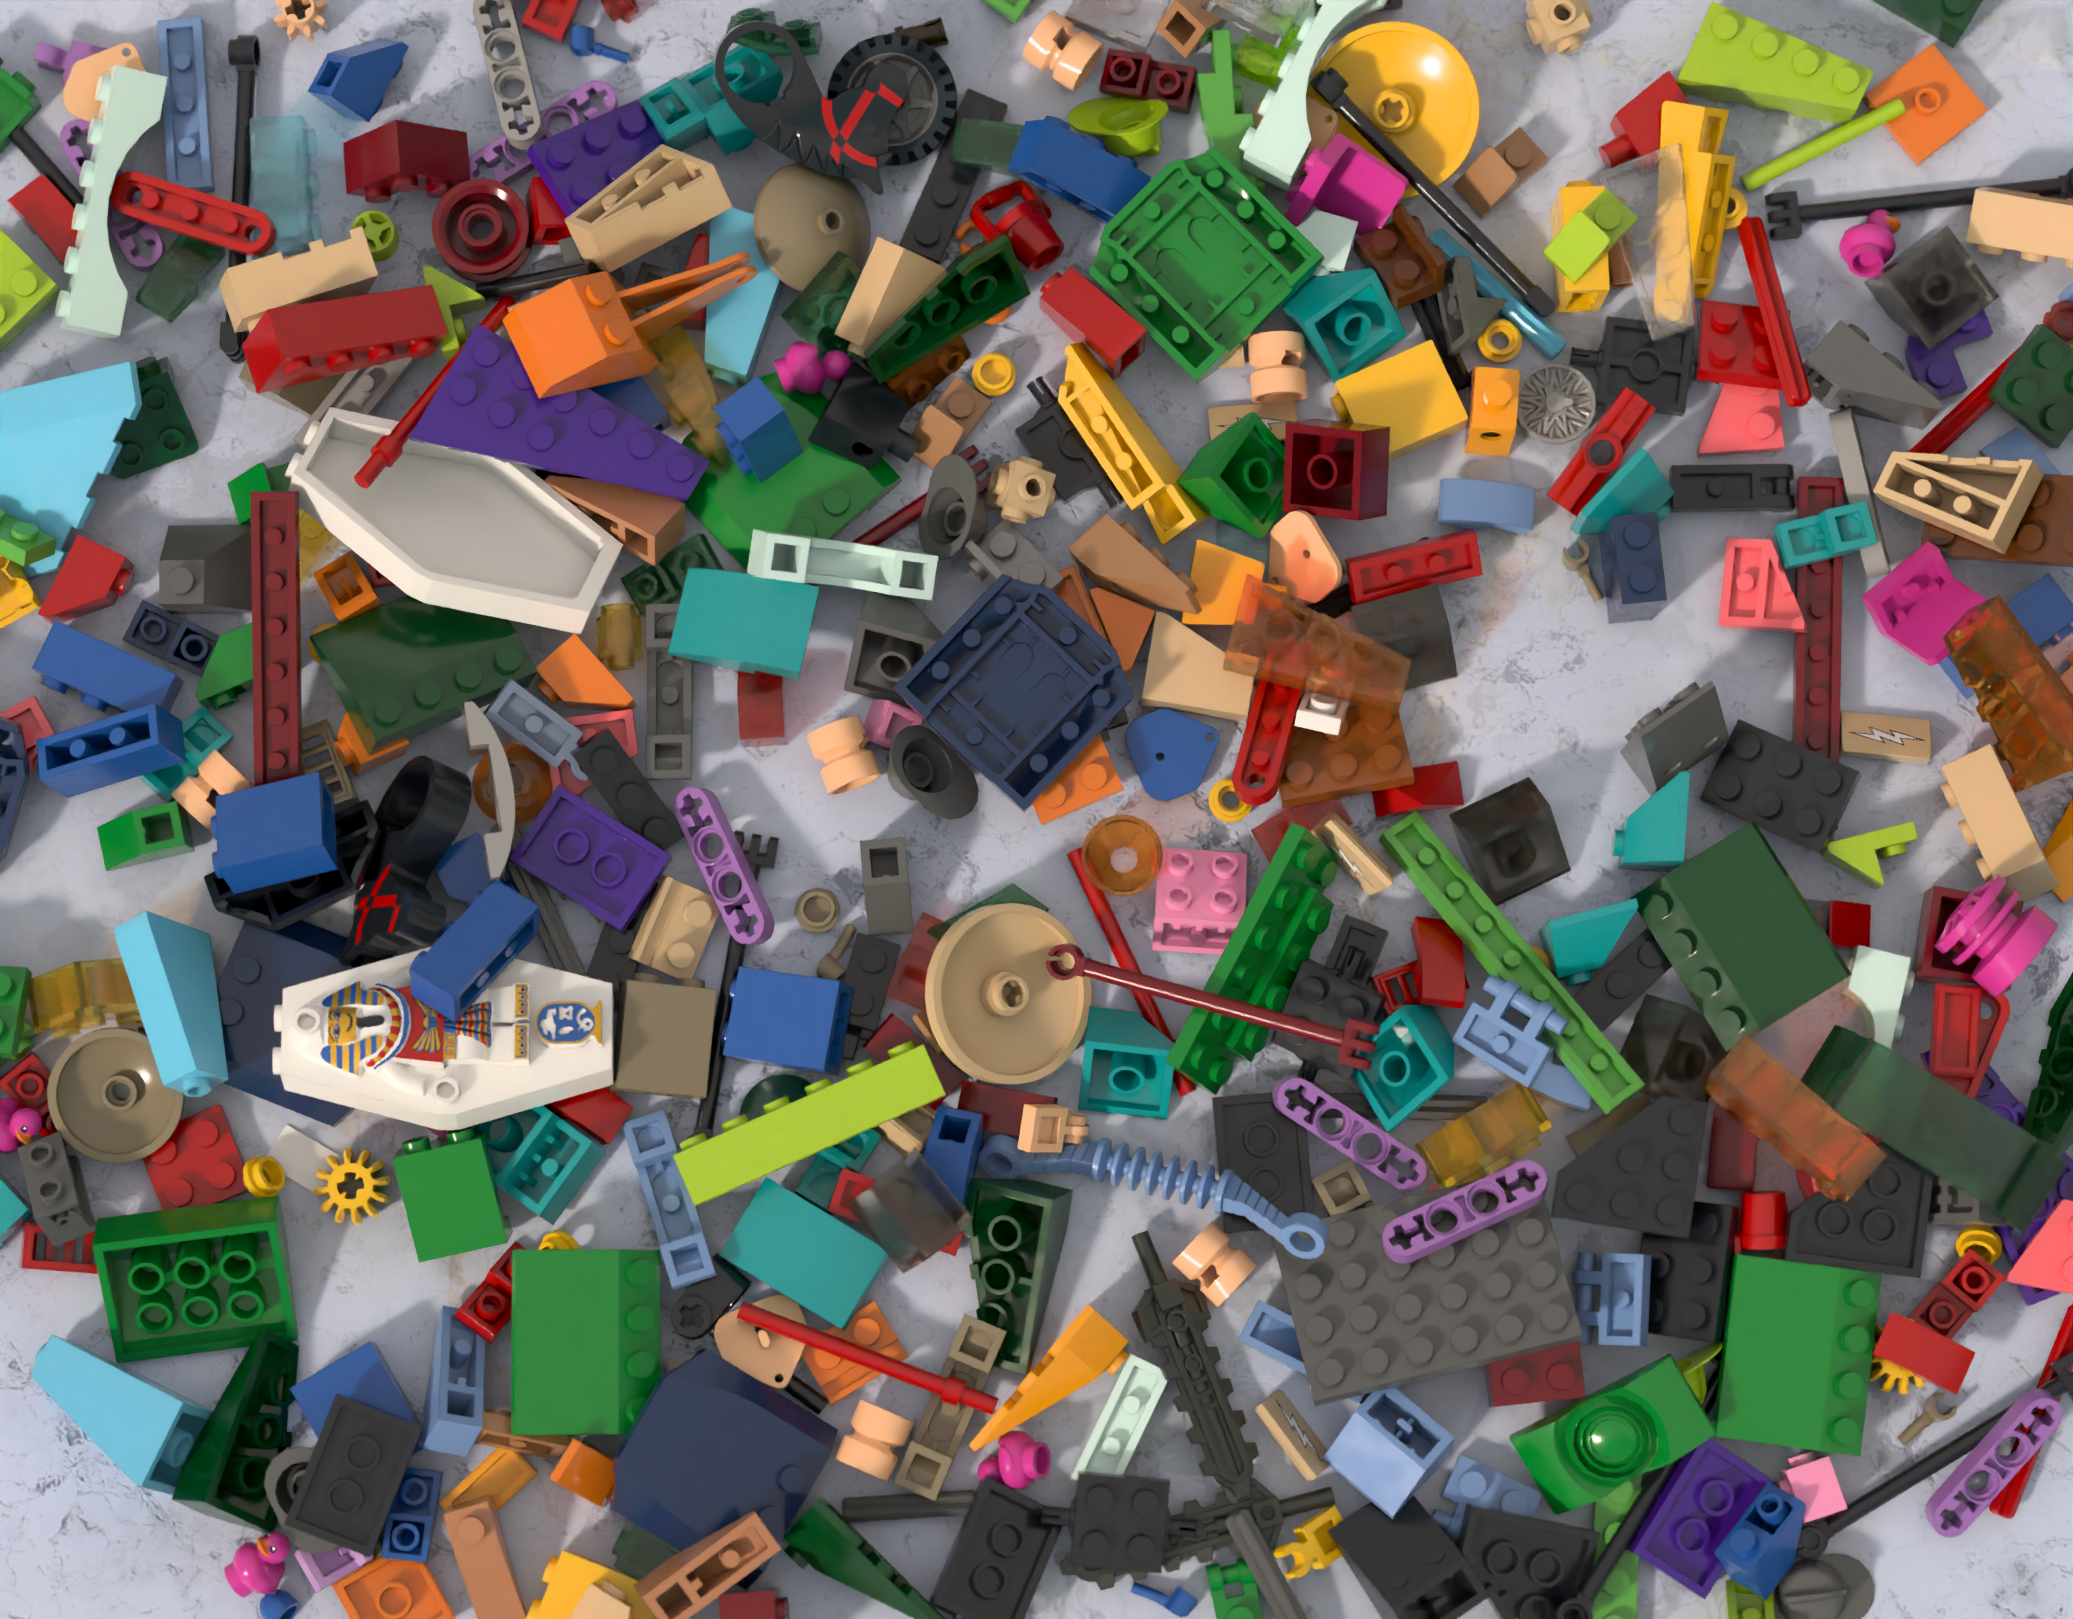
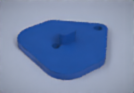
M1161 708L1136 718L1130 723L1125 734L1127 749L1145 792L1151 798L1162 802L1174 800L1199 788L1220 738L1218 731L1213 727L1168 708ZM1207 734H1212L1214 736V739L1212 741H1207L1205 739V736ZM1162 753L1164 759L1158 761L1155 757L1156 754Z

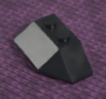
M368 799L335 814L338 869L236 894L232 892L225 879H219L214 871L204 876L216 910L276 932L358 893L382 833Z

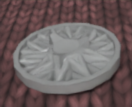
M1547 363L1533 368L1521 379L1519 383L1517 421L1529 437L1544 444L1562 445L1576 440L1589 428L1596 411V396L1590 381L1579 370L1566 364Z

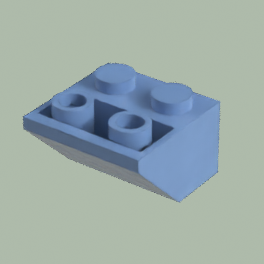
M1396 1387L1372 1392L1353 1413L1324 1455L1323 1461L1393 1519L1452 1453L1455 1437Z

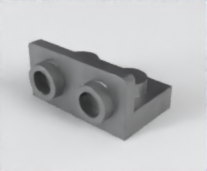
M1006 519L1002 520L976 544L969 538L963 545L968 556L964 563L981 582L988 578L993 584L1001 574H1005L1019 581L1051 588L1055 593L1066 584L1062 575Z

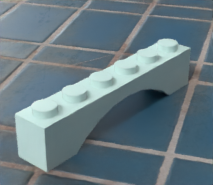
M1316 0V3L1322 6L1316 18L1308 15L1297 36V40L1302 42L1297 54L1294 55L1289 52L1285 57L1277 75L1283 79L1277 92L1269 89L1261 103L1258 113L1264 117L1258 128L1255 129L1250 126L1242 139L1238 149L1244 153L1241 169L1285 191H1289L1308 154L1312 140L1307 122L1306 91L1314 65L1328 44L1346 27L1361 17L1384 8L1388 0Z
M115 64L107 70L106 75L101 74L98 79L95 100L101 101L99 118H92L87 142L94 144L91 161H84L79 185L86 187L83 204H76L71 224L73 230H78L75 248L68 247L64 260L63 271L70 274L67 291L60 290L55 314L62 317L61 329L111 340L121 334L128 291L117 272L110 250L107 228L109 197L116 173L127 152L144 132L160 120L168 78L166 76Z

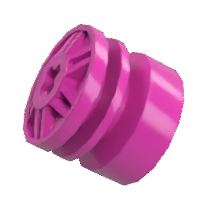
M1999 874L1993 876L1984 885L1975 888L1959 904L1947 919L1943 933L1934 946L1944 954L1958 941L1962 942L1963 945L1952 960L1957 966L1967 961L1974 954L1980 957L1981 960L1974 969L1972 979L1994 997L2002 993L2042 950L2058 927V924L2036 905L2025 910L2018 917L2015 916L2011 911L2017 904L2021 894L2016 888L2008 893L2000 902L1995 898L2006 884V880Z

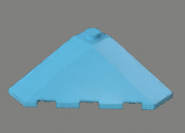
M123 362L0 392V508L6 514L22 522L32 523L40 531L56 538L54 555L25 567L20 565L27 579H33L60 570L69 553L63 547L73 527L83 529L96 502V499L89 495L97 475L99 473L109 475L123 446L119 441H115L116 436L125 418L135 420L142 407L136 362Z

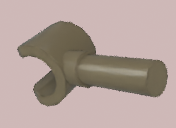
M1578 539L1577 545L1583 557L1580 559L1571 558L1564 547L1562 561L1567 569L1577 571L1594 602H1597L1604 598L1588 565L1590 549L1585 541Z
M847 924L834 948L820 960L816 970L818 978L839 981L846 973V969L838 962V959L843 955L857 931L854 926Z
M1938 1393L1926 1399L1923 1406L1924 1413L1897 1437L1904 1446L1933 1422H1942L1955 1415L1957 1406L1949 1408L1943 1415L1939 1414L1935 1408L1936 1401L1945 1393Z

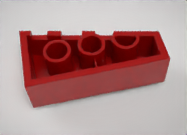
M433 285L267 309L242 344V348L256 392L259 394L407 357L412 359L424 358L436 352V348L446 337L448 331Z

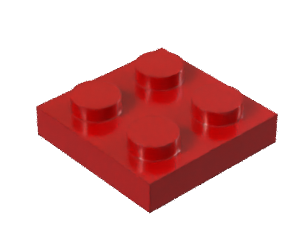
M1703 300L1699 322L1697 380L1782 390L1759 306Z
M221 1105L180 1120L172 1136L155 1152L142 1158L162 1210L222 1203L249 1192L243 1182V1167L245 1163Z

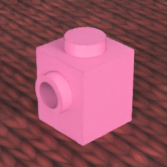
M1814 1450L1787 1458L1790 1467L1779 1470L1782 1480L1776 1482V1486L1805 1503L1806 1511L1803 1523L1847 1509L1829 1456L1816 1457Z

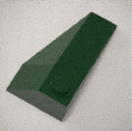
M995 234L959 255L864 352L879 385L1031 294L1005 234Z
M2073 972L2050 1010L2047 1025L2051 1028L2046 1049H2041L2038 1063L2042 1066L2037 1087L2031 1091L2020 1136V1141L2023 1144L2057 1158H2060L2073 1143Z
M973 1177L969 1181L963 1226L965 1238H969L973 1263L969 1266L971 1280L976 1282L979 1308L976 1310L977 1319L1007 1331L994 1363L995 1367L1025 1375L1030 1371L1066 1236L1073 1193L1071 1189L1027 1179Z
M266 1329L258 1331L188 1453L171 1500L206 1516L264 1533L274 1532L278 1518L267 1497L264 1486L265 1476L273 1458L284 1451L286 1447H291L292 1432H287L289 1405L295 1401L290 1388L296 1385L298 1345Z
M824 1497L818 1498L783 1537L789 1543L784 1549L785 1553L802 1569L810 1564L816 1571L914 1619H946L932 1605L928 1604L929 1602L849 1522H846L843 1516Z

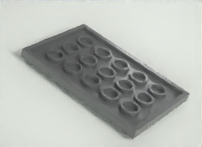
M1526 1174L1519 1176V1185L1507 1191L1506 1183L1500 1184L1505 1192L1506 1202H1513L1511 1191L1520 1187H1525L1528 1192L1534 1191V1182L1537 1178L1529 1180ZM1476 1181L1322 1218L1321 1220L1329 1228L1330 1237L1323 1253L1317 1258H1299L1286 1250L1284 1245L1272 1236L1314 1406L1583 1341V1334L1545 1199L1524 1211L1406 1264L1396 1263L1385 1254L1382 1234L1386 1225L1395 1218ZM1482 1192L1475 1196L1472 1204L1477 1211L1489 1213L1497 1208L1499 1200L1490 1192ZM1441 1211L1434 1215L1431 1224L1439 1232H1448L1455 1228L1458 1220L1453 1213ZM1424 1221L1417 1223L1419 1226V1233L1406 1237L1403 1232L1396 1233V1242L1392 1246L1400 1244L1404 1250L1411 1247L1410 1239L1423 1233L1425 1242L1430 1240L1424 1228ZM1297 1231L1298 1235L1302 1238L1314 1240L1309 1234Z

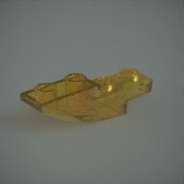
M642 309L635 313L639 318L647 314V311ZM678 324L668 333L664 334L663 332L649 341L659 361L655 369L667 383L663 390L670 402L664 407L680 428L687 423L695 433L690 440L699 453L706 459L713 456L720 466L724 467L729 463V451L722 442L723 438L715 428L721 422L714 410L721 401L697 349L680 324Z

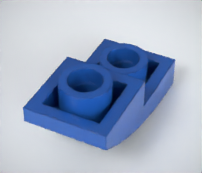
M416 1468L406 1469L386 1519L381 1558L428 1563L439 1504L442 1471Z

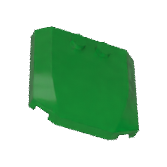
M1216 147L1206 150L1207 153L1186 160L1182 158L1168 163L1105 225L1094 264H1091L1088 272L1132 318L1147 330V333L1197 384L1215 372L1314 274L1325 259L1323 254Z
M777 372L759 378L784 409L803 453L764 482L760 483L752 472L744 476L730 457L731 453L722 442L723 438L715 428V426L721 423L715 411L688 434L682 442V445L708 459L710 463L687 502L680 501L685 503V507L746 573L753 529L833 540L866 509L870 511L902 482L901 477L882 457L874 468H865L809 442L808 438L829 400L820 391L815 394H805L796 390L787 394Z

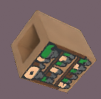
M1174 0L1155 29L1178 52L1187 58L1211 43L1212 30H1221L1233 14V11L1222 0Z

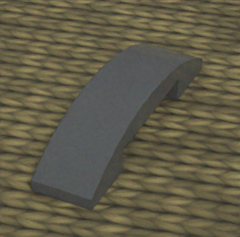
M646 604V780H692L693 660L668 654L679 604Z

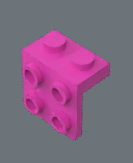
M1337 132L1324 150L1316 146L1306 160L1302 169L1308 172L1305 180L1299 176L1285 196V199L1291 202L1284 216L1297 227L1311 208L1316 206L1323 212L1358 221L1355 233L1361 236L1385 225L1406 191L1409 181L1404 175Z
M1929 541L1861 597L1879 632L1930 666L1936 665L1946 658L1996 614V608L1991 601L1953 577L1939 548Z

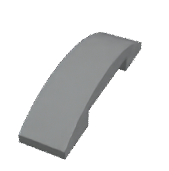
M471 701L464 702L463 707L469 756L488 755L499 832L487 833L483 837V850L488 883L490 885L495 879L500 882L509 859L515 825L514 785L509 763L498 735L484 713Z

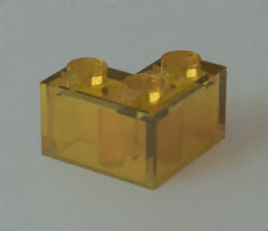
M122 958L77 961L31 979L28 998L35 1034L53 1032L54 1039H65L81 1035V1030L103 1027L106 1025V1020H116L118 1027L142 1023Z
M1519 1083L1464 1114L1415 1146L1441 1189L1454 1186L1457 1183L1467 1186L1486 1177L1482 1170L1483 1168L1490 1175L1511 1163L1512 1161L1508 1153L1513 1150L1519 1158L1540 1146L1541 1142L1537 1136L1553 1126L1531 1089Z

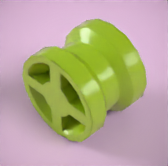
M376 210L365 211L357 216L352 223L351 229L363 227L373 260L379 262L393 256L398 249L399 235L389 216Z

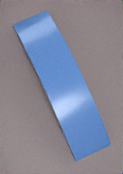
M665 1109L624 1122L622 1124L624 1134L640 1178L672 1289L675 1290L716 1276L697 1206H694L673 1158V1155L679 1153Z

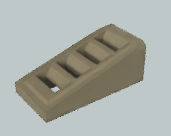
M327 719L302 728V742L323 734L325 740L324 743L302 751V775L321 772L333 766L335 767L336 773L323 779L327 786L338 782L341 783L342 789L332 793L335 811L360 802L347 767L341 763L334 746L336 740ZM329 751L331 758L307 766L306 759Z

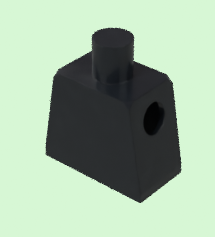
M855 361L850 366L844 379L836 386L808 438V441L865 468H874L885 451L908 463L921 440L899 427L909 409L907 402L885 384L881 383L879 385L875 377Z

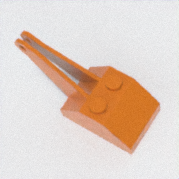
M740 252L715 263L626 290L607 271L569 278L514 307L502 321L539 399L647 375L659 363L649 341L731 290L751 281L757 275V271L752 265L746 266L751 261L747 252ZM688 292L639 318L635 313L644 308L650 307L667 299Z

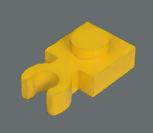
M1335 1505L1323 1508L1293 1529L1299 1542L1282 1544L1275 1549L1273 1554L1276 1558L1286 1557L1291 1553L1295 1559L1294 1567L1285 1573L1287 1579L1306 1575L1310 1570L1311 1564L1314 1570L1324 1569L1342 1556L1327 1530L1343 1520Z

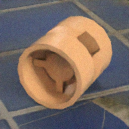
M1053 10L1045 16L1032 34L1024 49L1022 58L1041 71L1053 70V79L1072 92H1075L1094 69L1102 55L1105 44L1086 31L1075 33L1074 23Z
M1269 331L1258 333L1248 338L1249 364L1256 368V371L1250 374L1251 401L1267 404L1298 402L1308 398L1307 371L1300 368V365L1306 360L1304 334L1295 331Z
M852 716L834 721L810 732L806 736L814 758L824 761L825 765L820 770V774L829 796L860 788L882 776L874 752L864 749L869 739L860 716Z
M216 749L197 766L199 775L196 778L188 776L171 793L175 800L212 834L211 816L216 815L215 796L254 787ZM212 789L217 791L216 794L209 796Z
M1212 1221L1182 1251L1172 1264L1189 1280L1199 1279L1201 1281L1200 1291L1219 1307L1258 1264L1241 1248L1231 1249L1229 1247L1230 1237Z
M860 1399L850 1422L855 1431L853 1434L844 1436L835 1459L889 1482L899 1459L894 1449L895 1447L905 1445L914 1422Z

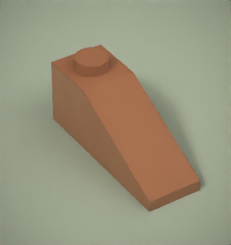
M549 475L544 480L623 544L622 550L654 566L659 563L685 534V503L677 499L582 478Z
M490 1494L449 1506L443 1513L455 1558L477 1619H526V1610L493 1495Z
M752 1511L670 1557L633 1586L657 1619H689L780 1551L781 1548L758 1515Z

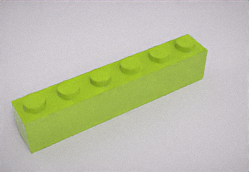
M913 1041L906 1042L887 1051L890 1059L874 1066L871 1059H868L846 1069L849 1077L832 1085L830 1078H825L805 1087L806 1097L790 1103L788 1096L782 1097L764 1105L765 1115L749 1121L746 1114L722 1124L721 1127L724 1133L707 1140L705 1133H701L679 1143L682 1151L673 1155V1158L694 1206L706 1203L947 1096L925 1045L923 1044L915 1048Z

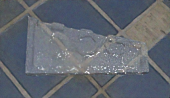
M1677 142L1596 174L1599 185L1605 186V189L1607 188L1639 218L1637 223L1619 240V244L1651 338L1654 341L1697 326L1682 144Z

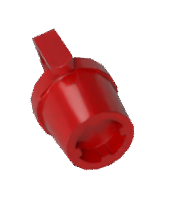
M1017 180L1007 186L1002 185L983 194L980 199L973 203L969 214L971 221L987 239L995 234H1005L1011 243L1017 260L1031 273H1037L1046 269L1063 252L1065 244L1049 222V219L1052 217L1050 208L1026 181ZM1020 195L1024 202L1007 212L997 223L996 227L984 214V212L991 211Z
M1764 1190L1739 1193L1737 1233H1735L1730 1280L1734 1254L1741 1255V1249L1766 1250L1783 1248L1788 1215L1785 1191Z

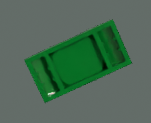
M1671 1353L1511 1434L1509 1439L1553 1513L1558 1515L1598 1501L1625 1482L1645 1472L1671 1464L1714 1436L1716 1429Z

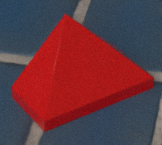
M1458 761L1413 767L1414 784L1372 792L1376 819L1411 814L1415 810L1419 813L1464 806Z

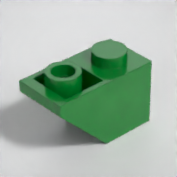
M252 622L219 636L195 692L198 702L206 709L212 706L214 710L230 707L239 701L238 695L253 689Z
M177 801L134 810L97 827L107 872L195 852L187 810Z

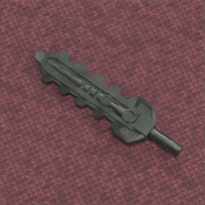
M1148 1230L1138 1233L1131 1238L1151 1287L1144 1291V1295L1131 1315L1144 1343L1150 1341L1153 1348H1162L1168 1362L1160 1369L1165 1380H1175L1180 1395L1173 1402L1178 1412H1188L1193 1426L1185 1433L1191 1444H1200L1206 1458L1198 1465L1203 1476H1213L1220 1485L1228 1488L1236 1499L1251 1494L1250 1479L1254 1469L1252 1460L1259 1456L1256 1443L1245 1442L1240 1428L1247 1423L1243 1410H1232L1227 1398L1234 1391L1230 1378L1220 1379L1214 1364L1221 1360L1217 1346L1207 1347L1202 1332L1208 1328L1206 1320L1211 1319L1204 1294L1200 1291L1199 1286L1178 1281L1176 1278L1167 1280Z
M1253 1477L1250 1479L1251 1494L1236 1499L1228 1488L1223 1487L1224 1492L1217 1493V1502L1214 1505L1201 1507L1197 1499L1184 1502V1513L1171 1517L1198 1519L1196 1539L1169 1535V1539L1163 1549L1162 1565L1168 1573L1180 1569V1559L1193 1555L1196 1556L1200 1564L1213 1561V1550L1227 1546L1233 1555L1240 1553L1225 1525V1519L1233 1512L1244 1508L1249 1510L1270 1551H1273L1284 1523L1283 1518L1336 1504L1331 1486L1278 1500L1277 1496ZM1069 1556L1060 1561L1063 1575H1076L1081 1580L1096 1582L1100 1590L1114 1587L1115 1576L1129 1573L1133 1581L1147 1578V1572L1070 1565Z

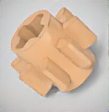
M275 0L277 7L283 14L277 15L274 21L278 28L288 26L287 36L290 41H294L297 35L306 36L312 42L313 34L319 28H328L326 21L320 16V14L329 10L325 0L314 2L315 0ZM305 8L306 17L298 20L297 11Z

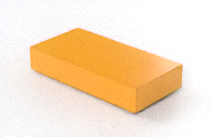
M497 1448L447 1494L439 1504L446 1510L449 1506L492 1494L498 1512L538 1472L520 1452Z

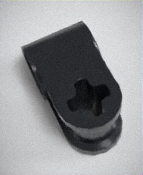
M719 1253L712 1257L716 1276L692 1283L672 1309L671 1321L673 1327L685 1339L696 1340L704 1337L717 1321L731 1310L752 1284L746 1276L720 1256ZM697 1307L702 1309L699 1316L703 1324L699 1328L695 1325H690L687 1329L682 1327L685 1319L681 1313L684 1309L687 1308L692 1312Z

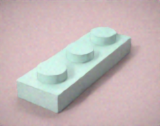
M1129 1355L1071 1478L1077 1480L1078 1471L1124 1474L1168 1381L1165 1380L1159 1367L1135 1355Z

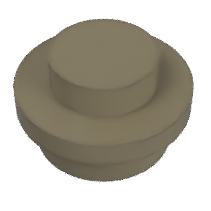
M813 888L807 890L799 897L795 907V914L799 924L804 929L812 933H823L832 929L838 922L840 905L837 898L830 891L823 888Z

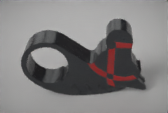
M755 20L739 24L728 31L719 42L714 55V74L727 104L740 121L759 139L779 153L828 175L861 179L872 191L882 195L883 187L879 169L892 156L888 151V127L894 114L906 98L909 89L907 76L902 69L890 62H879L868 69L861 86L848 87L830 98H824L797 41L785 29L767 21ZM767 31L776 34L786 43L792 55L793 73L788 85L782 91L784 95L770 101L769 104H765L763 101L748 100L739 96L731 89L725 77L724 61L729 47L737 38L748 32Z
M417 756L399 771L387 789L375 813L382 833L359 892L355 894L353 925L340 956V964L346 966L359 955L357 967L374 963L377 959L385 960L395 955L406 945L428 946L440 935L446 921L447 911L444 905L432 901L431 894L426 889V883L457 837L468 815L472 788L471 782L465 773L427 756Z

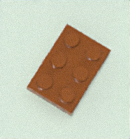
M1396 698L1348 707L1338 736L1296 726L1278 788L1282 809L1414 784V772Z

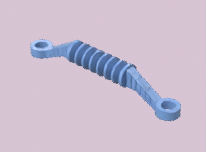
M997 1134L990 1136L986 1140L978 1157L983 1170L994 1178L1015 1179L1017 1176L1032 1173L1041 1174L1046 1172L1047 1174L1071 1170L1073 1173H1082V1175L1091 1177L1092 1181L1100 1183L1107 1171H1110V1182L1114 1187L1119 1186L1125 1175L1128 1176L1129 1191L1134 1192L1141 1180H1145L1146 1195L1152 1196L1158 1185L1161 1184L1162 1198L1164 1200H1170L1174 1191L1179 1189V1201L1183 1205L1189 1202L1193 1193L1197 1194V1207L1199 1209H1204L1209 1199L1214 1198L1215 1213L1223 1214L1228 1212L1245 1216L1260 1229H1263L1283 1244L1291 1254L1303 1259L1319 1257L1323 1253L1330 1237L1329 1228L1318 1216L1304 1212L1295 1213L1290 1217L1285 1216L1275 1206L1269 1204L1264 1197H1260V1194L1254 1189L1251 1190L1247 1183H1242L1243 1180L1234 1174L1233 1170L1225 1169L1220 1179L1215 1180L1214 1165H1207L1202 1175L1199 1176L1198 1163L1195 1160H1191L1183 1172L1181 1171L1179 1156L1174 1155L1167 1167H1164L1163 1153L1160 1151H1156L1148 1163L1146 1162V1149L1144 1147H1138L1133 1158H1129V1145L1125 1142H1122L1116 1153L1113 1154L1112 1141L1105 1137L1100 1141L1092 1143L1063 1145L1062 1153H1038L1017 1149V1140L1007 1135ZM995 1153L1005 1155L1011 1162L999 1159ZM1297 1231L1309 1234L1314 1240L1302 1238L1298 1235Z

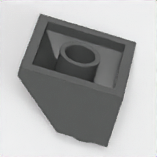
M251 524L169 525L160 557L159 605L171 614L252 613Z
M870 591L858 619L844 690L874 699L890 700L903 707L912 709L894 691L893 687L943 634L913 602Z

